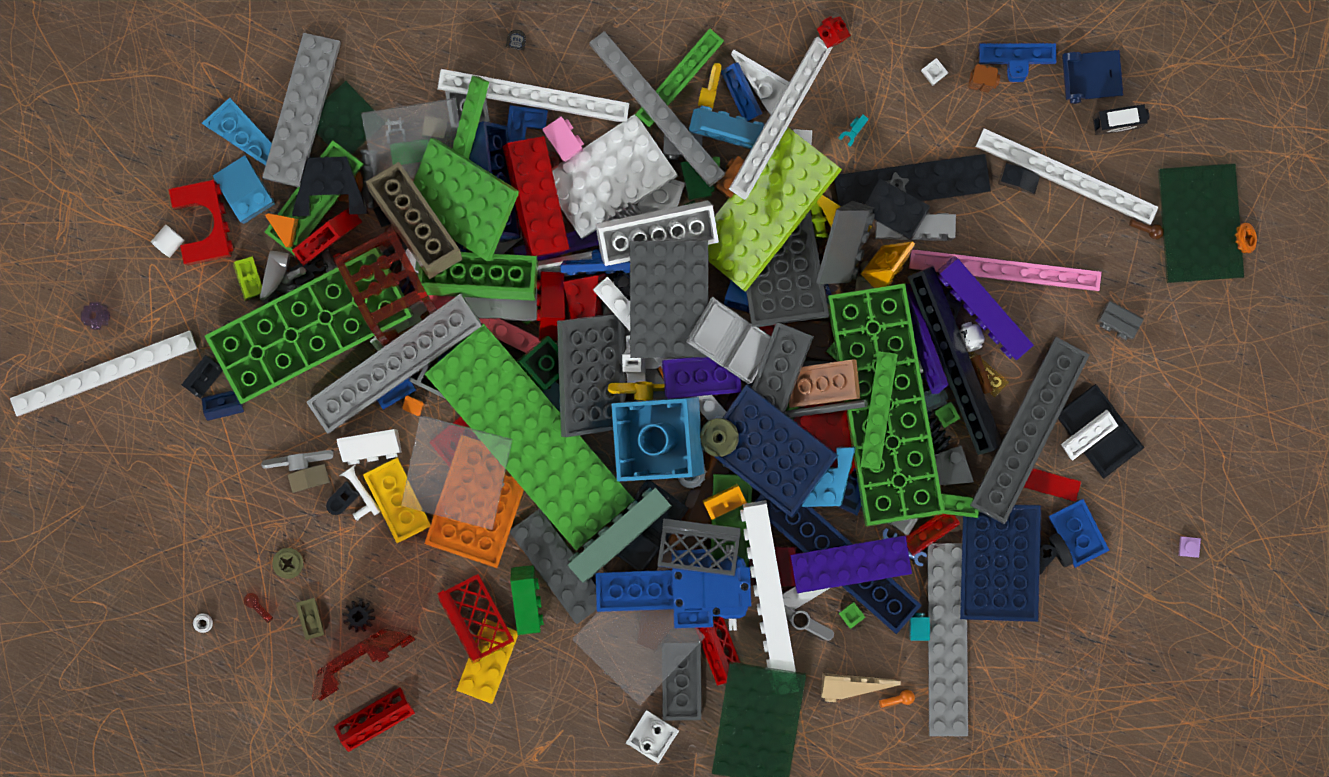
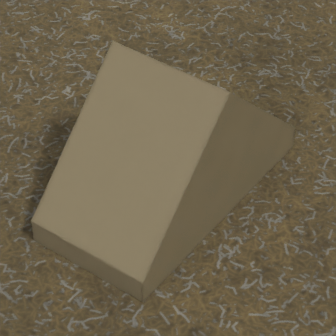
M325 464L288 474L292 493L330 483Z

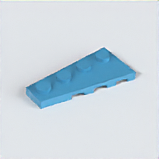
M231 98L226 100L202 122L203 125L266 166L272 143Z

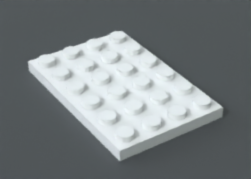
M635 114L628 118L627 122H622L584 147L583 151L571 159L561 162L552 168L560 207L581 239L596 231L595 224L601 223L603 220L610 221V215L615 218V211L622 213V206L629 209L628 202L633 205L637 204L678 177L669 161Z

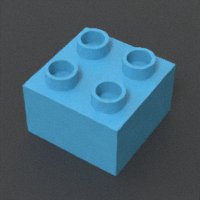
M699 397L612 403L617 481L685 478L704 474L703 447L700 438Z

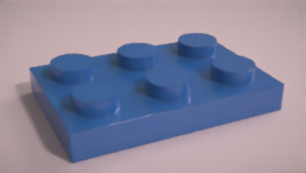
M1084 499L1048 516L1056 533L1061 535L1069 548L1074 568L1109 551Z

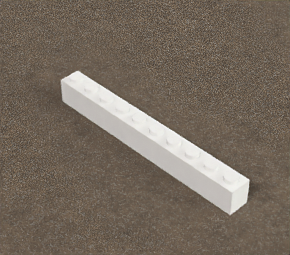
M764 500L743 504L744 510H740L742 522L746 521L747 529H743L745 541L749 540L750 547L747 548L748 559H753L754 565L750 567L752 578L756 577L757 585H753L755 597L759 596L760 603L757 604L758 615L763 616V622H760L761 633L766 634L767 641H763L764 650L769 652L770 657L766 662L768 671H772L773 678H769L771 690L775 689L776 695L797 692L799 688L767 503Z

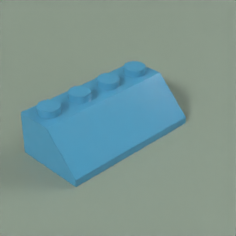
M701 106V108L693 110L689 132L752 149L765 124L758 121L750 123L747 122L745 117L736 116V118L729 116L730 113L724 111L716 113L712 112L710 107Z

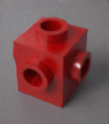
M830 16L822 21L823 25L817 28L820 38L825 43L827 49L839 45L851 36L840 16L836 18Z

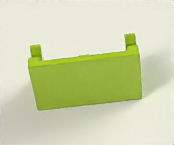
M253 256L235 261L233 266L244 301L250 300L252 297H259L262 284Z

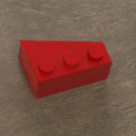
M541 272L540 279H537V291H540L536 299V306H539L536 315V321H539V341L545 336H549L553 341H558L557 321L565 320L564 273Z
M607 273L575 278L563 282L571 319L603 315V301L594 292L593 288L606 278Z

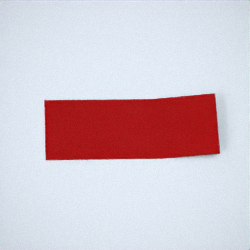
M1033 468L1024 488L1076 502L1081 481Z

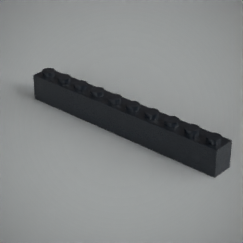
M934 266L907 276L977 455L996 450L1002 442L1001 436Z

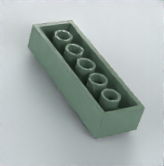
M649 488L642 494L643 499L639 503L635 500L627 507L629 511L625 515L619 514L613 520L614 524L610 528L606 526L598 533L600 536L595 541L591 539L583 546L585 550L582 553L576 552L568 559L570 561L568 564L569 568L583 583L589 580L672 507L656 488L653 490Z

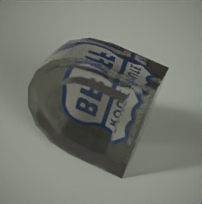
M512 30L507 36L505 47L525 51V34L521 30Z

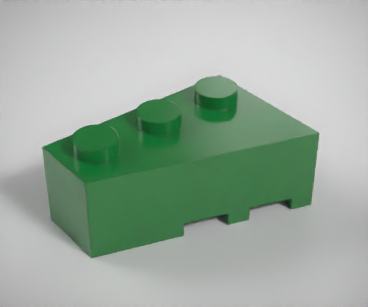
M534 565L511 568L510 582L517 635L541 633L544 619L543 614H539V608L542 607L541 596H537L539 580L535 578Z

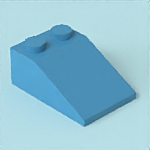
M245 155L213 175L217 184H220V189L230 207L243 224L276 204Z

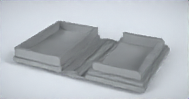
M537 286L535 301L464 297L478 318L536 320Z
M712 297L686 342L747 384H750L759 371L771 336L758 327H752L751 323Z

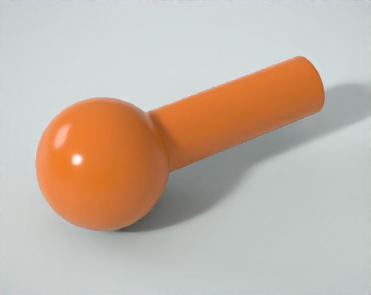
M904 690L899 696L879 700V705L881 708L899 703L910 705L914 702L915 695L911 690Z

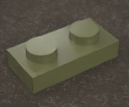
M316 598L297 602L296 606L305 640L325 635Z

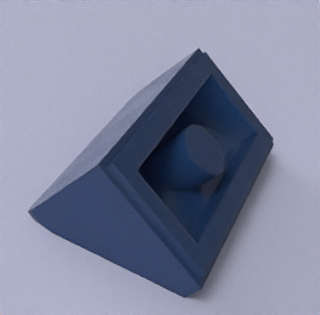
M234 391L201 398L203 414L207 421L244 412L243 404H240Z

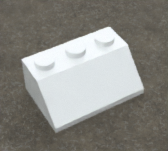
M396 429L337 439L342 461L348 462V465L359 464L361 459H367V462L377 461L379 456L385 455L386 459L398 457L397 453H402L399 433Z

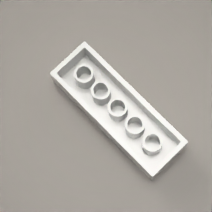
M708 200L595 224L601 257L605 266L630 261V241L708 240V245L719 242L713 206Z

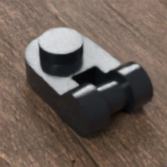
M347 481L326 503L327 511L332 515L342 514L360 496L357 490L354 491ZM344 492L349 496L346 501L341 497Z

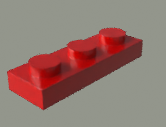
M936 515L906 536L908 551L912 556H915L960 525L959 520L955 515Z

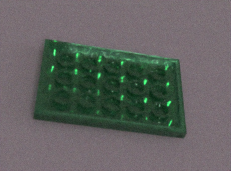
M1236 163L1158 169L1167 283L1244 278L1243 253L1241 249H1238V243L1235 242L1237 240L1235 236L1237 233L1236 228L1240 226Z
M729 662L712 774L727 777L790 776L806 673Z

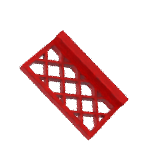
M479 574L446 591L443 590L437 593V597L472 664L514 642ZM477 580L480 585L479 592L468 591L469 584ZM456 590L464 592L462 601L453 600L450 593ZM466 593L477 596L474 606L463 603ZM479 597L488 600L489 606L487 610L476 607ZM462 606L473 609L470 619L461 616ZM475 610L486 613L483 623L472 620ZM488 614L497 617L496 627L485 624ZM471 623L482 626L479 636L470 633ZM484 627L495 630L492 640L481 637ZM497 631L505 633L508 640L503 643L494 641ZM480 640L491 643L489 650L483 653L480 652L478 648Z

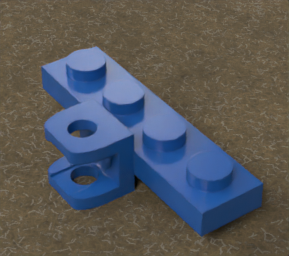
M1056 43L979 44V64H1007V78L1009 82H1024L1029 72V64H1056Z
M600 249L593 250L591 253L592 259L563 260L560 265L561 273H567V275H576L578 272H586V274L605 272L610 274L618 270L630 273V261L605 266Z

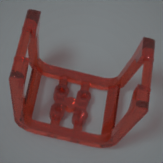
M392 225L386 228V232L344 254L338 253L333 256L364 320L383 347L415 325L398 333L396 329L383 332L377 323L421 300L428 309L420 315L421 320L438 310L424 289L399 241L401 237ZM382 244L384 247L390 244L393 245L396 253L388 257L380 256L375 263L361 266L360 271L351 276L345 263ZM400 259L405 269L397 274L389 273L386 276L382 269H389L391 263ZM374 275L378 283L371 282L368 289L359 292L355 282L363 278L369 279ZM409 276L416 289L415 291L370 313L364 299L372 295H380L383 290L399 285L400 280Z

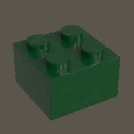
M549 336L543 337L517 361L542 391L550 387L559 378L558 346Z

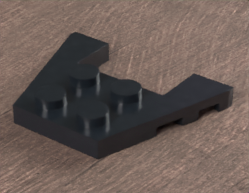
M347 156L308 158L292 216H311L310 196L345 194L349 195V214H368Z

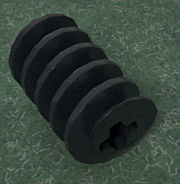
M929 411L927 414L933 447L936 448L934 451L935 455L952 442L949 443L950 435L944 437L945 429L939 431L942 425L941 423L934 424L937 418H930L932 412Z

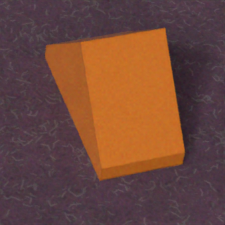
M270 213L266 214V218L285 247L291 248L294 245L298 219Z

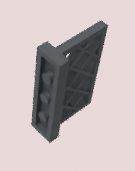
M663 519L657 566L735 576L741 528ZM666 533L675 534L679 540L669 546L666 542ZM688 536H694L698 541L691 548H688L683 541ZM708 538L713 539L717 543L709 551L702 544ZM726 541H734V549L729 553L721 546ZM681 542L687 551L678 557L672 548ZM701 545L706 553L697 559L691 551ZM720 547L725 556L716 562L710 553ZM668 551H671L676 558L671 563L662 562L663 555ZM690 553L695 562L691 565H684L680 559ZM709 555L714 564L709 568H705L701 565L700 561ZM726 558L732 563L731 571L723 570L719 565Z

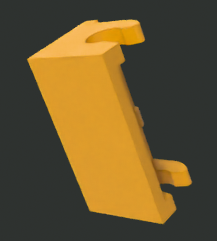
M738 484L703 500L712 520L743 504H747Z

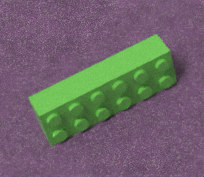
M461 252L462 260L431 279L427 277L419 265L417 287L420 295L456 297L462 294L464 297L535 301L538 275L537 256L493 254L491 261H486L475 253Z

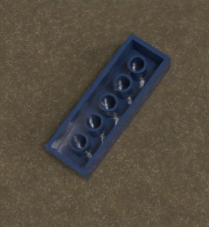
M485 121L479 122L469 160L511 186L503 146L509 143L508 127ZM515 204L499 243L521 238Z

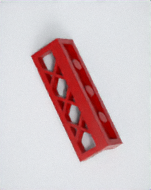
M716 616L715 621L713 620V627L695 628L717 686L745 675L724 618ZM717 629L721 630L722 638L718 637ZM724 646L727 647L729 650L728 656H726L723 651ZM731 664L735 666L737 671L735 675L731 672Z
M400 687L336 724L334 728L340 743L350 752L415 714V711ZM400 695L402 700L396 704H391L393 699ZM383 706V711L376 714V709ZM368 716L365 722L362 724L358 723L360 718ZM351 726L348 732L342 734L341 729Z

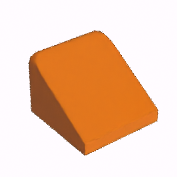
M407 395L404 399L403 410L420 416L425 404Z

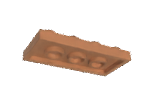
M852 359L802 367L789 400V408L860 399L857 361Z

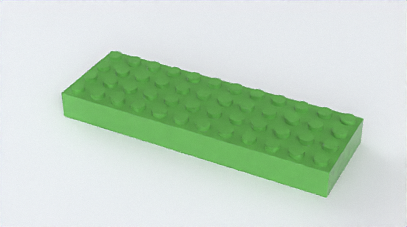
M905 284L829 295L827 302L837 362L852 359L857 361L860 399L846 400L844 402L866 399L868 404L864 408L846 410L852 447H856L854 462L865 527L944 514ZM878 351L898 354L880 470L860 467Z
M482 324L480 328L475 330L425 373L426 377L575 550L580 548L634 501L633 497L617 481L615 476L580 435L561 437L560 412L485 324Z

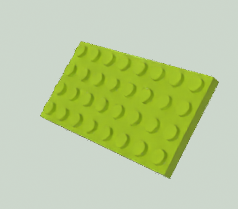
M787 127L748 198L744 200L734 193L732 198H729L715 215L719 242L708 245V261L742 290L747 291L842 169Z

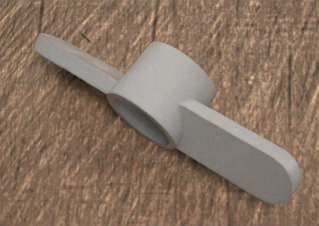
M331 450L289 455L264 460L261 462L262 468L288 465L289 471L308 468V462L332 459L333 452Z
M784 605L786 618L791 621V624L796 629H806L827 641L834 637V632L831 629L812 620L807 612L803 610L795 611ZM798 613H804L807 616V623L803 627H798L794 624V616Z

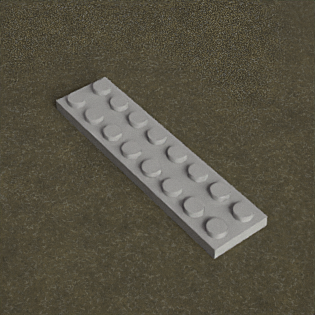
M303 33L264 170L263 178L265 180L300 187L341 45L339 40Z

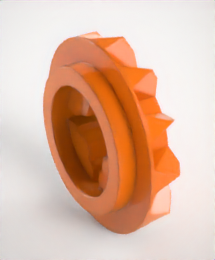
M1241 223L1236 228L1237 233L1235 236L1237 240L1235 242L1238 243V249H1241L1242 253H1251L1256 248L1257 235L1251 224Z

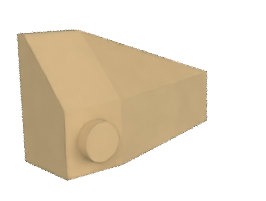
M822 673L821 697L825 698L827 702H836V699H844L898 686L901 684V681L898 679Z

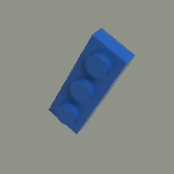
M733 63L722 70V76L741 116L747 118V122L760 116L762 112L739 63Z

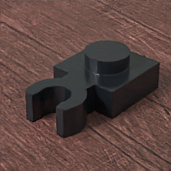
M320 257L313 259L310 265L307 263L303 266L300 263L289 269L292 272L300 267L305 268L306 273L294 279L298 286L316 278L314 272H323L326 269L325 266L321 268L316 267V263L321 261Z

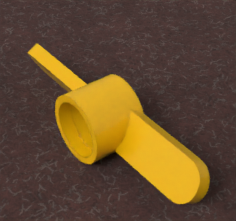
M714 63L708 88L702 87L698 102L700 107L707 106L713 109L721 73L720 63Z
M647 381L610 383L608 385L610 393H634V399L652 400L653 391H665L664 384H654Z

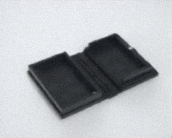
M1094 384L1065 406L1058 420L1069 435L1072 436L1105 410L1110 412L1118 426L1083 452L1104 479L1145 447L1126 422H1124L1097 384Z
M651 480L644 482L634 496V501L636 500L639 503L643 499L642 494L649 488L652 490L656 488L672 507L617 554L618 557L637 571H645L659 552L663 519L681 521L689 510L687 506ZM626 508L622 514L625 515L629 510ZM666 533V541L671 535L670 533Z

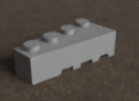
M927 213L912 240L952 241L956 233V214ZM875 221V239L909 240Z

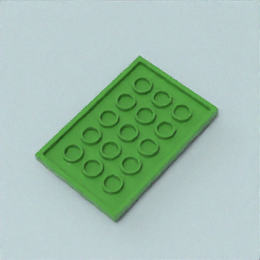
M430 138L413 183L451 238L484 260L491 261L520 191L436 138Z

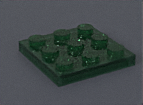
M345 81L325 100L316 133L328 145L333 140L353 155L386 122Z

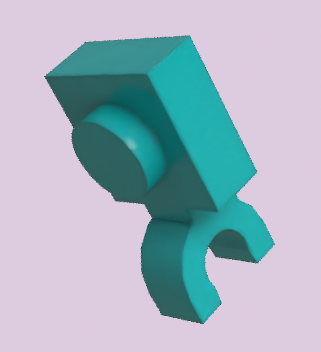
M862 115L860 118L856 116L850 124L853 127L851 131L843 132L838 139L841 141L843 137H849L850 142L847 146L851 147L854 138L869 118L865 115Z

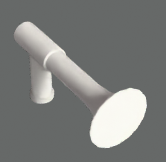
M353 465L339 476L348 478L366 503V506L353 513L354 518L358 521L370 511L375 516L381 510L358 480L354 471L355 465Z

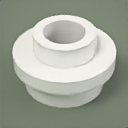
M199 614L194 618L193 626L196 631L206 633L212 628L213 620L208 614ZM202 619L207 622L205 627L200 625Z

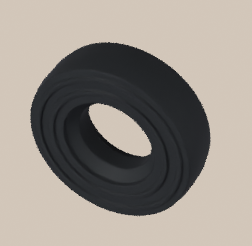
M1059 533L1051 535L1049 542L1056 550V557L1061 565L1068 567L1073 564L1072 555Z

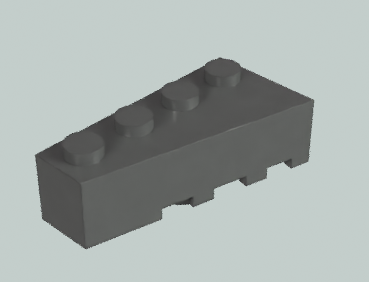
M962 446L935 454L940 485L974 482Z

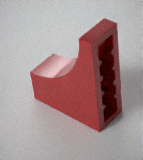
M348 208L326 222L295 247L292 252L304 266L333 243L351 232L362 221L357 214H349Z

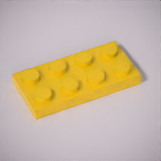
M398 457L363 474L396 543L430 527L431 523Z
M488 619L485 623L494 627L497 625L496 622ZM480 626L477 636H479L482 626ZM484 627L481 637L492 640L495 630ZM507 627L514 639L513 643L480 659L475 664H472L470 658H468L456 691L493 704L518 638L517 630ZM497 631L494 641L503 643L508 640L505 633ZM480 640L478 645L480 652L483 653L489 650L491 643Z

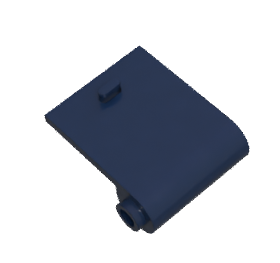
M1120 50L1062 54L1066 101H1070V104L1081 103V100L1123 96Z

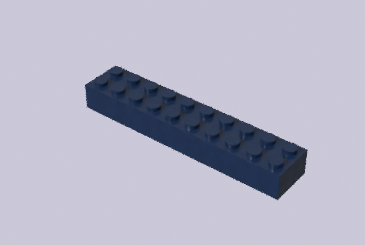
M762 494L754 501L766 500L770 523L803 553L852 545L846 537L812 507L801 506L795 516L791 518ZM892 578L842 586L895 634L902 629L922 606Z

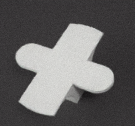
M630 335L626 336V350L622 354L623 372H626L627 383L646 381V369H656L660 365L654 358H630Z

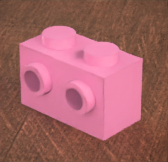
M561 116L542 130L561 160L566 162L583 151L581 146L584 143L578 135L574 136L571 132L573 127L569 120L566 119L564 121Z

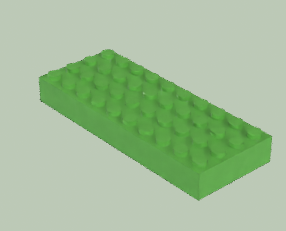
M376 247L205 335V338L240 404H243L399 324L414 314L379 247Z

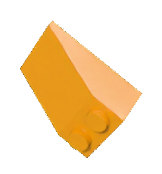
M911 241L881 246L861 272V275L874 288L890 286L894 276L903 269V264L908 259L915 243Z

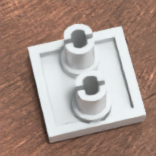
M646 710L626 741V744L659 763L679 730Z

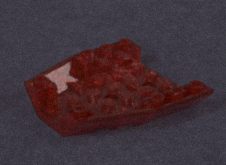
M391 625L382 628L317 670L311 699L313 701L316 699L322 701L339 690L337 686L341 684V681L336 673L367 653L372 662L378 660L380 663L390 657L388 653L398 646L404 648L415 641L414 636L418 633Z

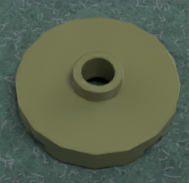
M715 418L708 421L700 433L703 449L712 456L723 457L731 454L739 442L736 426L725 418ZM719 434H722L723 439L721 441L718 440Z

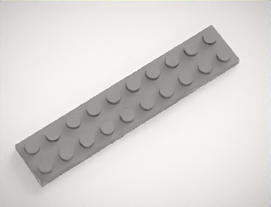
M459 294L308 400L307 404L327 434H329L480 328L482 323L464 296Z
M932 543L927 547L928 617H930V641H928L929 736H968L967 620L960 619L962 543Z

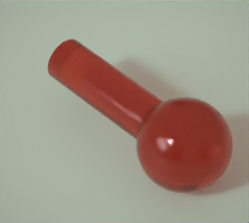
M248 593L245 595L243 602L246 607L253 608L267 623L273 620V617L259 604V598L256 594Z

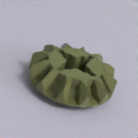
M284 548L278 551L272 563L275 573L285 579L296 577L301 573L304 566L303 557L297 550L292 548ZM293 557L291 563L295 568L287 567L284 569L285 562H283L282 558L289 560Z

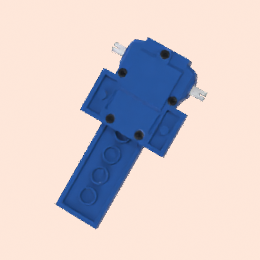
M726 545V552L729 553L730 551H732L734 549V545H730L731 550L729 548V545ZM704 549L691 551L697 559L706 553ZM674 550V552L676 553V555H677L678 557H679L681 554H683L685 551H687V550ZM690 553L680 559L684 565H691L695 562ZM672 554V561H673V560H675L676 558H675V556ZM709 555L700 561L701 565L705 568H709L714 564ZM737 556L735 576L674 568L667 571L596 573L597 612L674 609L675 629L713 627V616H720L724 619H729V631H732V626L735 631L737 630L736 619L746 616L748 607H752L750 567H746L744 559ZM726 558L719 565L723 570L731 571L732 563Z

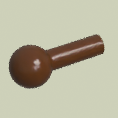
M1131 219L1129 222V226L1149 233L1152 239H1160L1164 234L1162 226L1158 224L1150 226Z

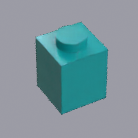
M915 613L909 619V640L930 641V617L925 616V613Z

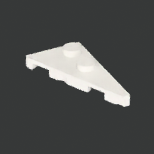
M733 50L731 56L736 63H739L746 79L771 115L789 82Z

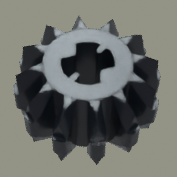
M359 600L358 606L355 601H352V607L349 605L345 607L349 613H342L343 616L348 617L343 623L350 622L351 624L348 626V629L351 630L355 626L356 633L359 632L360 627L365 632L367 631L365 624L368 627L373 626L368 620H375V616H370V613L375 612V610H367L370 603H366L363 607V600ZM360 611L364 618L357 621L354 614Z

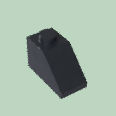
M1006 163L1002 168L998 184L1035 195L1040 176L1025 168Z

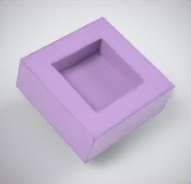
M1180 536L1178 556L1199 558L1201 538Z

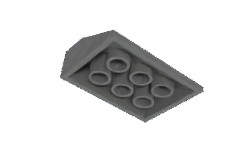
M851 201L836 209L816 283H849L857 278L859 268H857L858 262L864 256L862 248L870 234L867 232L868 227L873 223L875 214H873L874 207Z

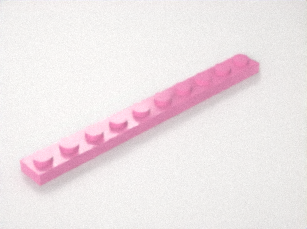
M913 249L910 253L908 269L923 270L934 266L937 272L939 268L955 256L974 277L1091 291L1100 290L1101 272Z

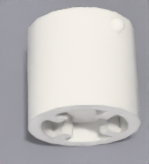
M165 224L151 240V243L170 258L185 240Z

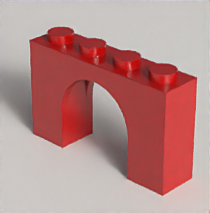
M209 180L168 189L173 209L204 206L211 211L214 218L213 230L207 238L202 241L180 245L183 263L188 266L231 257V251H234L232 240L228 239L227 233L230 232V227L223 215L226 214L224 202L221 203L220 195H222L220 184H217L215 180Z

